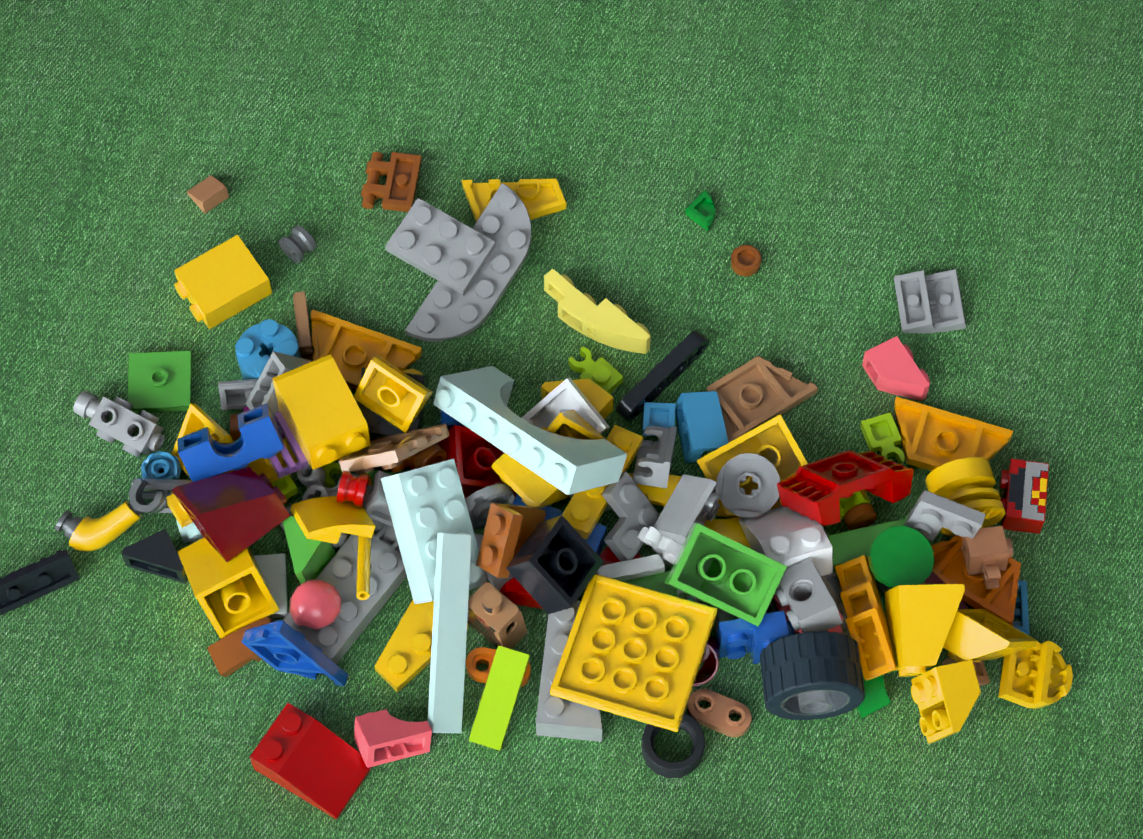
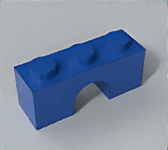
M268 403L237 415L241 436L232 443L224 444L217 442L211 436L208 427L177 439L178 453L192 482L220 475L229 470L235 471L245 468L254 460L273 457L280 450L284 449L281 431Z

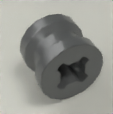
M300 225L292 228L291 234L288 237L283 236L278 241L285 255L297 264L304 259L306 252H312L317 247L313 237Z

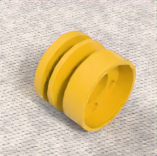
M982 457L957 459L937 467L925 479L928 492L984 513L985 518L980 528H988L995 525L1005 515L1003 504L1000 501V494L998 490L993 489L996 482L987 459ZM944 527L940 529L942 534L956 536L949 529Z

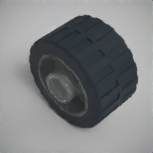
M828 631L796 633L769 643L761 651L760 663L765 707L773 715L790 720L825 719L847 713L857 708L865 699L858 642L848 635Z

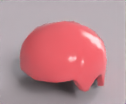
M322 580L306 581L299 585L290 599L289 613L298 626H306L318 630L332 624L339 615L341 609L340 594L328 582Z

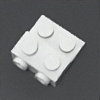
M571 378L564 380L522 417L523 420L538 428H548L560 412L574 409L600 434L610 427Z

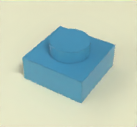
M644 402L642 436H655L644 433L645 428L649 426L669 429L671 426L674 427L676 404Z

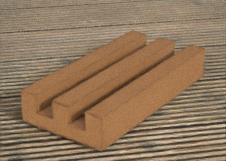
M305 291L296 292L293 295L299 351L301 358L313 360Z

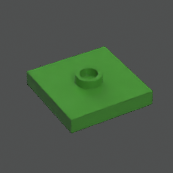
M191 350L129 353L128 402L133 404L131 411L135 413H141L142 410L149 413L188 411L190 403H192Z

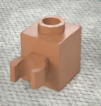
M1002 526L980 528L973 539L963 537L961 549L968 575L983 573L986 589L999 588L998 579H1001L1000 571L1007 570L1008 558L1013 557L1012 541L1010 538H1005Z

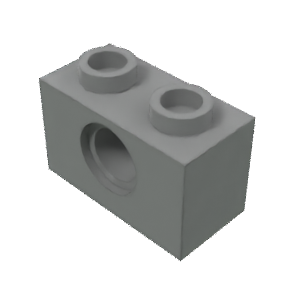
M811 558L786 568L775 593L782 607L789 605L791 611L786 614L795 631L800 628L803 633L827 631L843 623L837 606Z

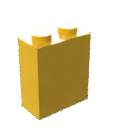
M238 235L174 270L177 279L174 287L183 300L188 298L192 304L189 308L197 322L203 320L208 329L215 327L272 294L269 278Z

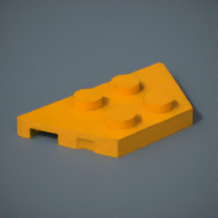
M313 309L311 311L313 361L331 354L349 388L357 390L360 384L362 367H368L374 356L384 358L403 371L422 355V347Z
M897 396L894 402V410L899 433L902 438L901 442L906 464L930 471L957 459L982 457L989 461L1011 440L1013 434L1012 430Z

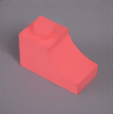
M387 709L368 712L355 717L354 740L367 768L430 752L432 729L428 721L407 722L391 716Z

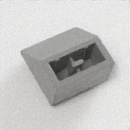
M683 474L653 527L666 538L673 539L680 545H683L693 523L704 526L707 520L712 521L720 508V504L717 503L720 497L717 494V482L711 479Z

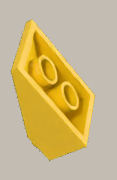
M781 414L696 460L706 479H711L717 482L719 471L727 461L744 453H753L765 457L774 464L781 481L794 475L800 466L808 464ZM746 476L745 481H740L739 486L745 489V494L751 495L753 489H758V483L753 482L752 476ZM719 498L718 501L721 504L726 515L729 516L733 514L723 505L722 501Z

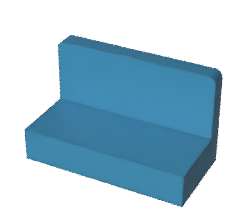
M716 391L681 393L675 403V418L685 463H697L696 460L700 459L704 451H715L729 443L719 397Z

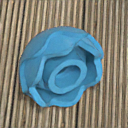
M163 451L150 454L141 466L143 479L178 480L181 473L178 458Z

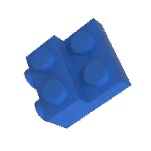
M784 611L764 614L759 627L743 619L719 622L716 639L720 651L719 658L738 659L750 652L753 664L760 663L761 651L769 643L795 634L794 628L790 621H786Z

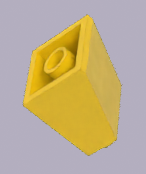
M331 354L272 378L279 411L313 470L371 445L367 422Z
M205 538L177 551L193 593L220 639L280 610L250 547H247L228 562L218 554Z
M965 584L898 585L885 592L886 621L897 670L894 671H898L899 677L925 674L926 668L937 664L963 597Z

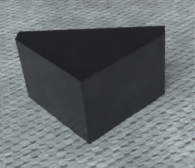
M166 529L123 548L121 555L127 567L184 584L187 583L188 577Z

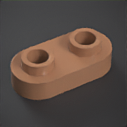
M699 689L693 692L689 698L687 705L688 715L692 716L700 725L729 737H740L749 730L751 713L744 704L709 689ZM705 700L710 703V707L704 709L698 703ZM736 713L741 719L739 721H732L729 715Z

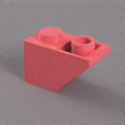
M897 336L865 351L862 367L877 390L917 401H922L927 397L930 386L929 377L922 368H918L913 361L912 351L906 344L903 345Z

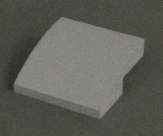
M956 269L925 275L924 270L894 276L903 333H936L967 328Z

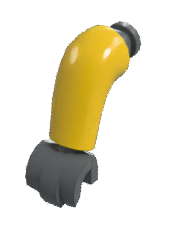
M136 477L129 491L130 502H124L100 518H91L89 516L84 519L78 516L73 518V513L67 510L59 518L55 530L59 533L65 531L64 536L70 539L69 546L76 550L94 551L103 548L142 517V512L158 513L164 510L167 506L166 497L171 495V490L156 492L154 500L147 504L142 498V492L148 481Z

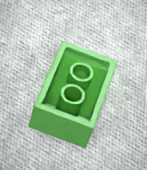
M693 523L665 583L759 627L787 566L701 524Z

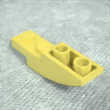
M553 268L544 276V291L558 302V318L567 325L599 343L616 349L642 354L650 351L651 335L648 329L643 324L635 323L631 320L619 304H612L605 298L597 305L589 294L581 293L575 288L574 283L565 274L560 275Z

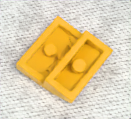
M337 496L312 498L294 503L291 506L290 511L307 539L337 544L341 533L372 538L376 527L363 506H355L350 501L344 503L337 502Z

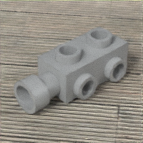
M85 390L77 397L74 403V413L84 418H92L89 425L98 429L96 433L98 437L110 443H113L115 439L123 442L124 446L122 449L136 457H139L141 453L150 455L152 451H158L164 442L165 437L161 434L164 427L157 424L159 418L145 410H142L140 415L131 411L133 404L118 396L115 397L114 401L103 397L100 402L96 395ZM113 414V419L107 423L109 417ZM138 426L139 434L133 437L132 434L135 433Z

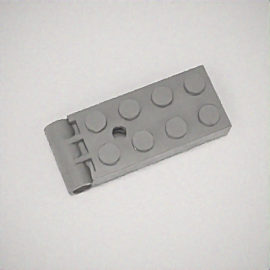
M373 519L372 522L376 527L371 538L369 598L367 600H359L356 597L358 535H351L315 579L330 583L340 594L341 609L335 621L326 627L314 630L306 626H298L290 613L282 620L294 630L303 633L306 636L305 639L312 645L320 647L323 650L322 653L336 665L407 577L394 527Z

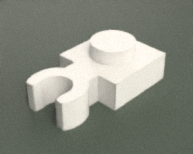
M652 526L649 529L643 527L637 538L653 547L652 550L661 555L663 563L672 568L682 545L673 539L666 538Z

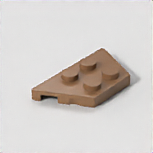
M757 356L709 385L707 392L716 391L718 393L728 442H731L774 417L786 413L815 395L818 387L811 382L806 384L792 377L793 373L783 368H777L771 362Z
M441 424L407 431L406 433L402 432L370 439V446L339 459L342 473L345 470L355 471L356 475H362L374 470V467L383 466L384 469L397 467L402 464V460L449 437L447 425Z

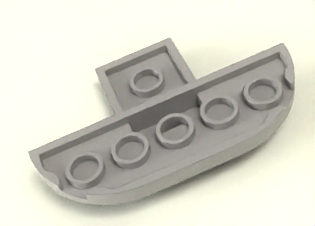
M503 183L501 184L473 228L417 198L385 246L387 252L438 280L405 329L406 335L428 342H443L442 340L460 336L462 338L479 328L490 316L525 262L531 245V223L527 209L519 196Z

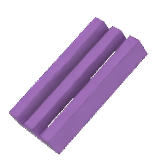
M279 411L275 413L274 419L298 461L294 463L285 444L284 449L280 450V453L287 467H282L276 455L268 458L278 478H282L308 467V461Z

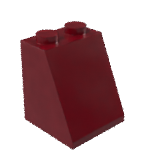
M250 466L179 485L171 490L201 535L226 562L237 556L290 516L283 505L288 501L277 486L274 487L264 473L258 476Z

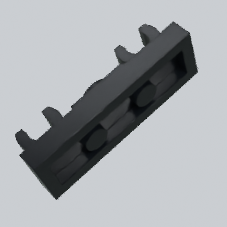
M58 550L56 554L50 557H43L39 562H34L14 571L4 578L0 577V615L79 580L80 578L67 550Z

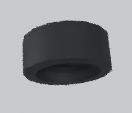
M685 713L680 728L689 733L693 741L691 754L681 762H668L662 760L656 754L654 739L656 734L664 728L647 724L642 735V756L647 766L656 774L666 778H681L692 773L700 765L704 754V732L700 724L692 716Z

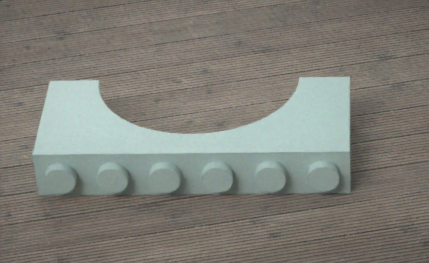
M494 366L440 377L433 405L565 494L571 495L619 482L627 457L626 452L606 439L582 440L548 432L526 422L507 407L514 379Z

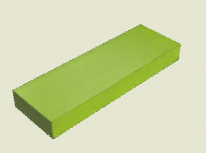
M498 645L468 741L501 751L530 655Z

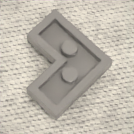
M622 472L619 482L609 484L602 493L604 499L619 516V520L605 537L604 542L620 562L634 558L644 542L637 538L643 527L648 529L650 526L653 527L660 516L629 474Z
M924 490L906 518L904 526L919 531L930 540L935 539L942 527L951 530L955 535L973 539L983 524L985 514Z

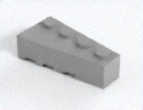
M576 601L572 608L548 614L536 716V735L602 742V723L599 709L550 695L552 682L581 601Z

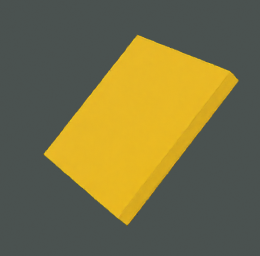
M595 574L585 589L550 688V695L678 732L717 616V608Z

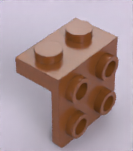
M491 503L476 565L497 578H508L509 571L506 567L538 523L545 520V510L539 507Z

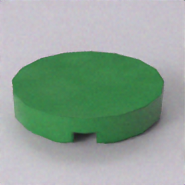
M892 526L882 531L872 542L868 553L869 568L875 579L881 584L884 583L886 586H889V589L898 585H922L933 569V549L927 538L919 531L907 526Z

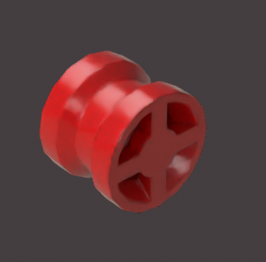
M343 470L336 501L340 503L350 501L355 506L362 507L367 492L369 476L362 474L357 477L353 476L350 471Z

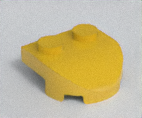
M1048 640L1044 643L1037 642L1035 647L1004 656L998 697L1027 708L1036 709L1053 704L1066 696L1071 689L1073 672L1071 665H1066L1059 653L1062 649L1057 644Z

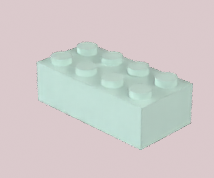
M450 459L381 478L414 604L434 601L437 533L472 535L469 590L481 587L487 579L484 570L476 565L479 549L455 460Z

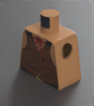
M486 581L469 598L467 623L496 648L499 645L512 649L527 634L521 610L489 582ZM510 626L511 629L506 632L507 627Z

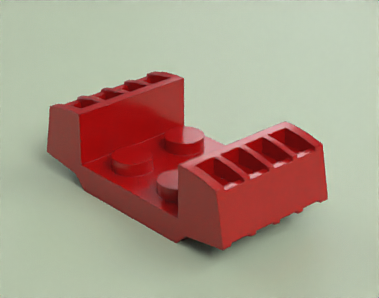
M847 450L800 466L794 475L778 482L777 488L783 507H788L792 511H796L802 516L818 522L820 525H832L840 522L839 498H849L853 493L861 490L868 491L892 503L908 496L911 492L913 469L906 468L903 464H897L892 459L888 460L882 455L879 456L873 451L856 453Z

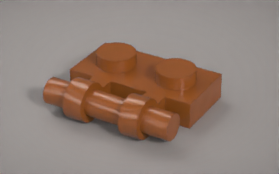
M373 152L371 161H368L365 172L368 176L366 184L362 186L361 196L363 197L362 207L372 209L375 200L381 198L383 199V209L409 212L415 201L422 164L421 155L392 152L390 162L383 161L384 155L382 153ZM382 175L387 176L386 185L378 184L379 177Z

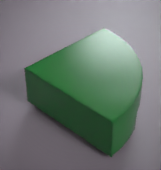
M704 190L685 209V215L707 232L714 223L715 206L711 195Z

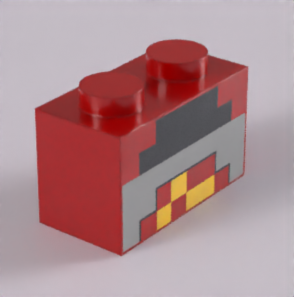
M1011 459L1007 470H1001L999 488H1004V498H1001L1000 501L1005 510L1001 525L1003 529L1040 534L1045 522L1048 463Z

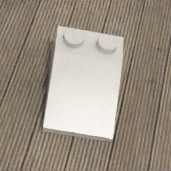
M783 506L771 509L757 517L739 518V523L752 550L787 566V568L807 558H811L820 576L833 573L832 545L822 525L818 522L810 520V518Z

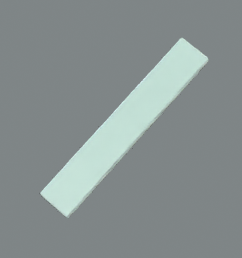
M437 533L428 723L432 733L462 734L472 535Z

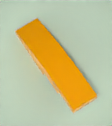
M862 555L835 566L843 591L840 592L848 617L845 620L851 638L858 642L864 679L868 681L897 670L885 613L874 575L869 568L868 558Z

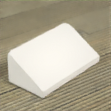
M660 554L603 565L598 569L597 574L619 581H627L665 572V565Z

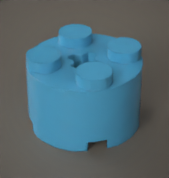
M271 319L264 320L248 328L235 345L236 357L243 380L259 379L273 351L301 358L298 342L293 332L286 326Z

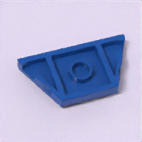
M278 620L245 630L241 643L275 670L297 674L316 680L318 673H323L333 680L335 685L345 686L348 674L324 655L320 647L312 645L305 639L306 636L303 633L294 630L286 622Z

